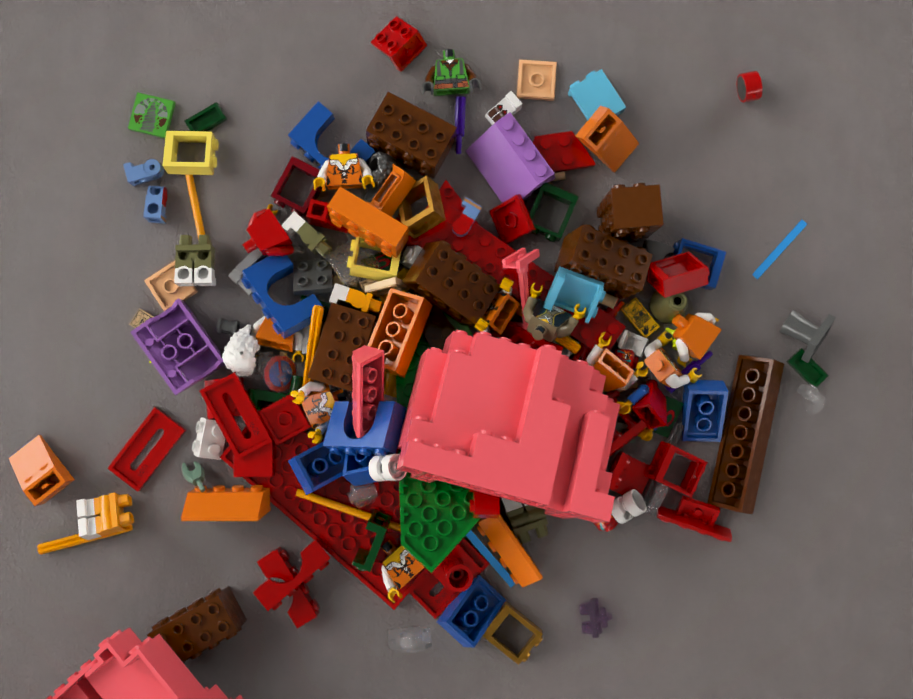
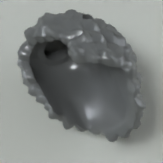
M377 152L369 159L368 166L371 169L375 187L373 188L372 184L366 185L368 192L364 198L367 203H371L378 190L393 171V164L399 167L397 161L386 153Z

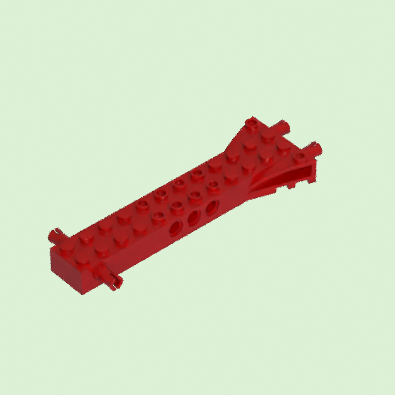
M445 180L439 191L446 220L415 239L409 235V240L405 246L418 245L423 248L429 242L446 241L456 253L460 252L465 255L468 262L481 267V271L484 274L493 276L497 280V284L500 285L504 277L514 281L511 286V296L521 303L518 273L516 269L503 268L502 263L504 258L516 252V250L482 228L476 220L465 236H456L452 231V225L456 219L460 218L465 208L461 207L463 201L449 182ZM396 217V220L401 222V218ZM530 262L527 272L529 297H531L530 288L535 283L533 288L536 291H539L541 286H543L540 296L536 297V299L545 301L555 277L535 263ZM619 301L613 309L608 307L606 310H602L598 307L595 318L591 317L589 323L585 322V317L578 319L579 322L569 337L578 341L581 348L571 360L576 361L579 359L585 361L593 347L599 344V337L603 332L605 334L602 338L605 341L609 340L612 336L610 344L603 347V349L607 348L610 351L626 327L615 318L625 304L623 301ZM560 308V309H562V310H564V311H566V312L572 314L571 317L574 316V312H571V311H568V310H566V309Z

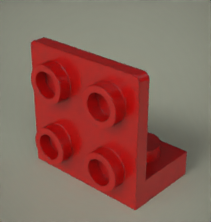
M397 16L371 41L374 47L391 59L396 69L400 72L427 47L420 32Z
M618 451L609 470L612 473L609 489L621 495L635 489L642 495L649 480L645 475L650 465Z

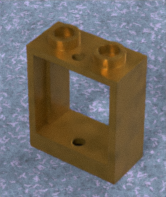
M427 175L414 184L398 207L401 223L408 226L409 235L414 239L446 220L438 184ZM426 195L429 207L413 217L411 204Z
M505 601L483 634V637L519 665L522 661L525 662L529 658L530 650L533 646L537 647L543 639V633L539 627ZM508 614H511L534 633L518 655L493 636V633Z

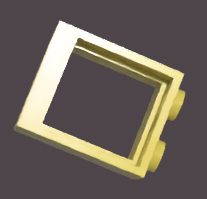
M166 131L163 157L165 171L167 174L214 175V168H217L215 151H218L219 148L218 139L214 137L212 132ZM179 142L206 143L205 162H177Z
M360 236L356 237V240L352 239L350 251H353V256H348L347 267L350 268V276L376 281L397 277L401 252L397 258L392 256L390 271L356 265L360 247L378 251L382 249L377 246H369L364 242L365 239Z

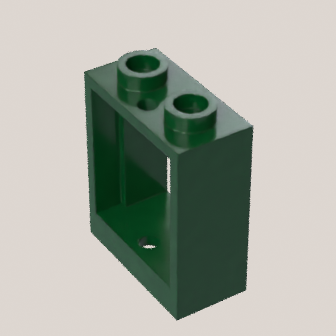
M545 183L542 185L530 212L531 220H533L543 195L569 205V208L558 233L534 223L535 230L530 233L535 235L540 233L548 241L559 242L579 196Z

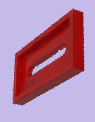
M236 371L199 390L237 459L273 441ZM224 393H228L251 433L250 438L243 436L241 429L223 399Z
M154 407L107 469L139 492L187 430L159 408ZM159 429H163L164 434L139 467L136 470H132L131 465L155 433Z
M464 537L459 543L460 546L481 568L473 576L474 579L490 563ZM427 571L409 593L436 619L461 592H455L452 595L443 587L437 595H430V590L439 580Z

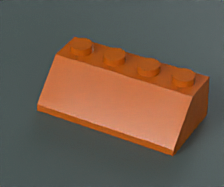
M203 485L205 491L201 492L199 487L195 486V489L187 493L181 521H259L271 511L269 488H263L262 485H253L251 488H244L243 485H235L232 488H225V485H217L213 488H207L206 485Z
M501 514L499 518L480 519L478 522L479 526H477L478 531L482 536L486 535L490 540L488 542L489 547L494 553L496 551L501 556L499 558L500 563L505 569L507 567L512 572L510 577L516 585L519 583L523 588L543 578L540 570Z

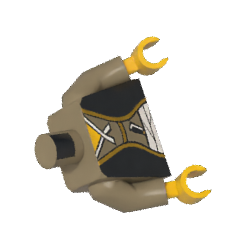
M533 283L530 288L531 297H528L523 309L525 322L528 323L527 331L532 333L534 339H544L548 342H553L556 338L569 336L578 324V319L585 317L586 307L584 311L578 312L580 304H576L573 317H571L572 314L554 305L552 310L545 309V301L536 299V297L540 296L543 286H541L539 291H536L533 288L535 283Z

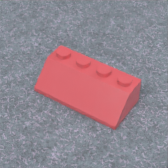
M366 345L354 350L352 355V416L357 438L363 437L371 429L379 401H384V350Z

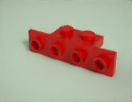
M684 495L676 511L660 505L656 507L657 518L663 522H671L681 528H689L697 531L699 534L713 536L720 541H732L731 530L715 524L720 513V507Z

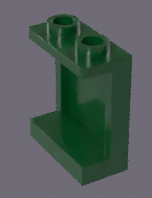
M374 509L365 529L377 534L370 551L359 548L352 562V565L358 570L371 571L393 516Z

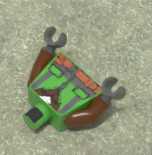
M453 49L443 51L444 59L436 60V65L430 68L425 82L422 84V94L425 91H430L431 95L434 93V96L469 94L476 87L482 90L480 79L477 78L471 67L464 63L462 58L455 59Z

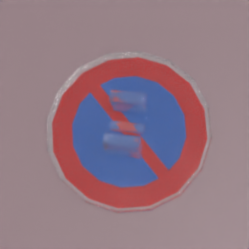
M287 355L272 357L264 368L265 384L276 393L289 391L292 375L298 376L296 363Z

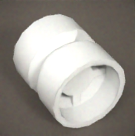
M388 454L385 457L374 456L369 462L368 469L371 478L379 482L402 480L407 472L396 469L400 454Z
M632 489L625 493L623 497L614 499L612 515L617 522L624 524L631 520L633 516L637 517L646 512V503L637 490Z

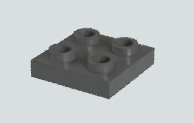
M332 258L294 261V296L332 293Z

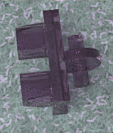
M592 598L589 602L579 605L581 615H590V621L582 622V633L592 634L593 638H599V634L602 633V627H608L607 621L612 619V614L606 613L605 607H600L599 611L598 598Z

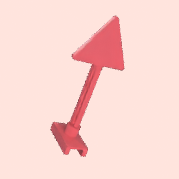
M520 248L502 260L503 268L516 269L519 276L523 323L509 322L527 330L528 323L525 322L523 309L529 297L528 264L540 257L539 249L526 253V248Z

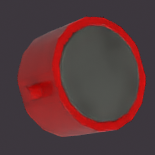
M757 71L741 73L737 76V93L741 102L759 100L762 97V80Z

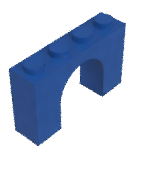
M318 101L288 136L291 139L290 144L297 150L301 148L305 152L304 156L312 163L313 161L317 162L320 165L318 168L321 169L324 162L329 160V158L324 157L318 151V140L335 118L333 113ZM360 139L350 150V154L356 153L368 165L369 159L376 151Z
M287 255L269 256L242 270L243 278L241 280L245 288H250L256 304H261L264 316L267 319H271L274 323L272 326L278 335L281 334L284 339L310 325L313 306H322L315 294L293 305H280L270 298L268 290L271 285L293 273V263Z
M335 401L323 443L324 447L330 449V453L341 455L344 452L354 456L356 453L365 456L376 454L384 457L387 454H396L407 408L395 401H379L371 429L363 437L357 439L353 427V403L350 401Z

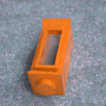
M393 164V171L378 190L371 203H368L392 217L416 183V180L403 169Z

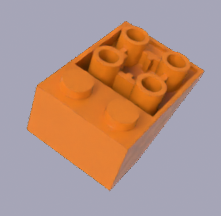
M600 106L575 135L614 173L639 145V142L623 121L612 110Z
M41 435L35 437L8 458L23 492L34 506L45 504L75 480Z

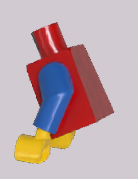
M648 380L646 385L638 386L627 398L626 402H617L620 404L619 409H621L618 413L628 414L632 405L633 411L646 423L648 429L638 435L642 440L650 441L653 437V430L656 431L658 427L667 425L666 398L659 390L658 383L655 380Z

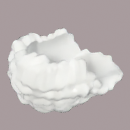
M250 324L239 329L238 332H235L230 337V341L224 347L225 351L222 353L226 368L231 369L232 372L236 371L238 376L248 377L252 375L256 367L255 353L259 350L260 345L258 340L250 335Z

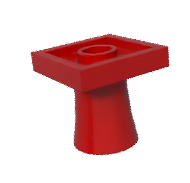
M458 544L432 574L453 595L455 592L467 590L472 584L473 576L481 568Z

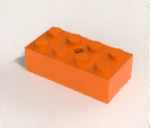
M339 187L327 205L331 222L340 228L341 226L345 227L354 237H362L365 239L364 242L371 247L377 246L388 257L393 256L397 258L409 240L408 226L342 187Z
M390 288L367 345L384 350L385 372L405 378L433 306L424 297Z

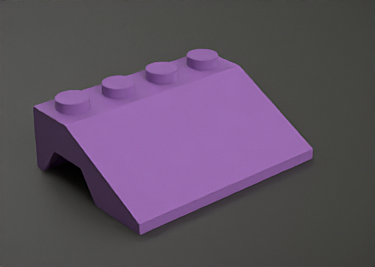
M511 112L495 122L466 150L468 156L502 203L518 194H521L523 201H525L536 189L555 179V173Z
M180 298L175 300L173 305L163 313L149 318L130 332L175 395H178L225 365L222 358L223 355L185 301Z

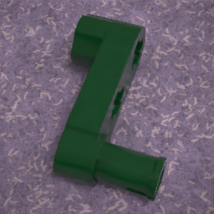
M292 375L290 392L288 394L249 388L248 395L255 408L261 410L263 409L264 401L276 402L291 394L292 391L299 390L302 387L303 377Z

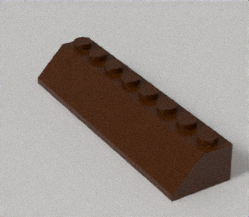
M739 355L708 504L753 515L784 363L774 359Z

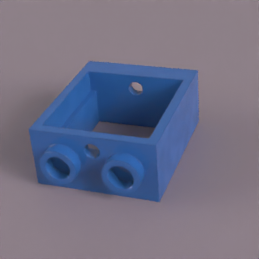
M684 238L680 239L678 243L675 242L673 245L675 249L674 256L681 254L683 248L713 257L709 268L708 285L701 288L715 289L726 251Z

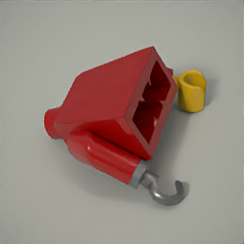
M269 204L267 209L253 213L246 229L251 239L242 244L248 254L259 248L264 256H285L295 254L296 252L298 254L304 253L305 248L302 244H299L301 250L292 244L291 239L276 219L278 210L271 211L273 208L272 204Z

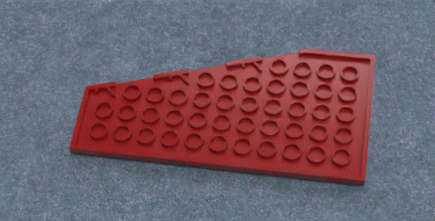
M246 426L242 434L246 438H250L251 433ZM303 431L279 445H276L274 441V476L243 478L252 486L262 485L263 488H269L270 502L313 540L316 539L322 548L395 610L428 570L424 567L400 590L397 588L403 597L400 599L395 594L393 597L395 603H393L388 598L389 592L383 582L381 567L383 560L388 555L381 547L370 572L360 571L352 565L359 548L370 551L377 534L365 529L368 521L296 496L297 490L303 489L288 460L318 445L312 443L314 438H308V433ZM229 446L220 458L233 469V451ZM341 476L312 492L313 494L371 514L374 509L393 516L391 521L400 523L399 481H378L355 487ZM388 528L382 545L390 539L398 547L401 544V532Z

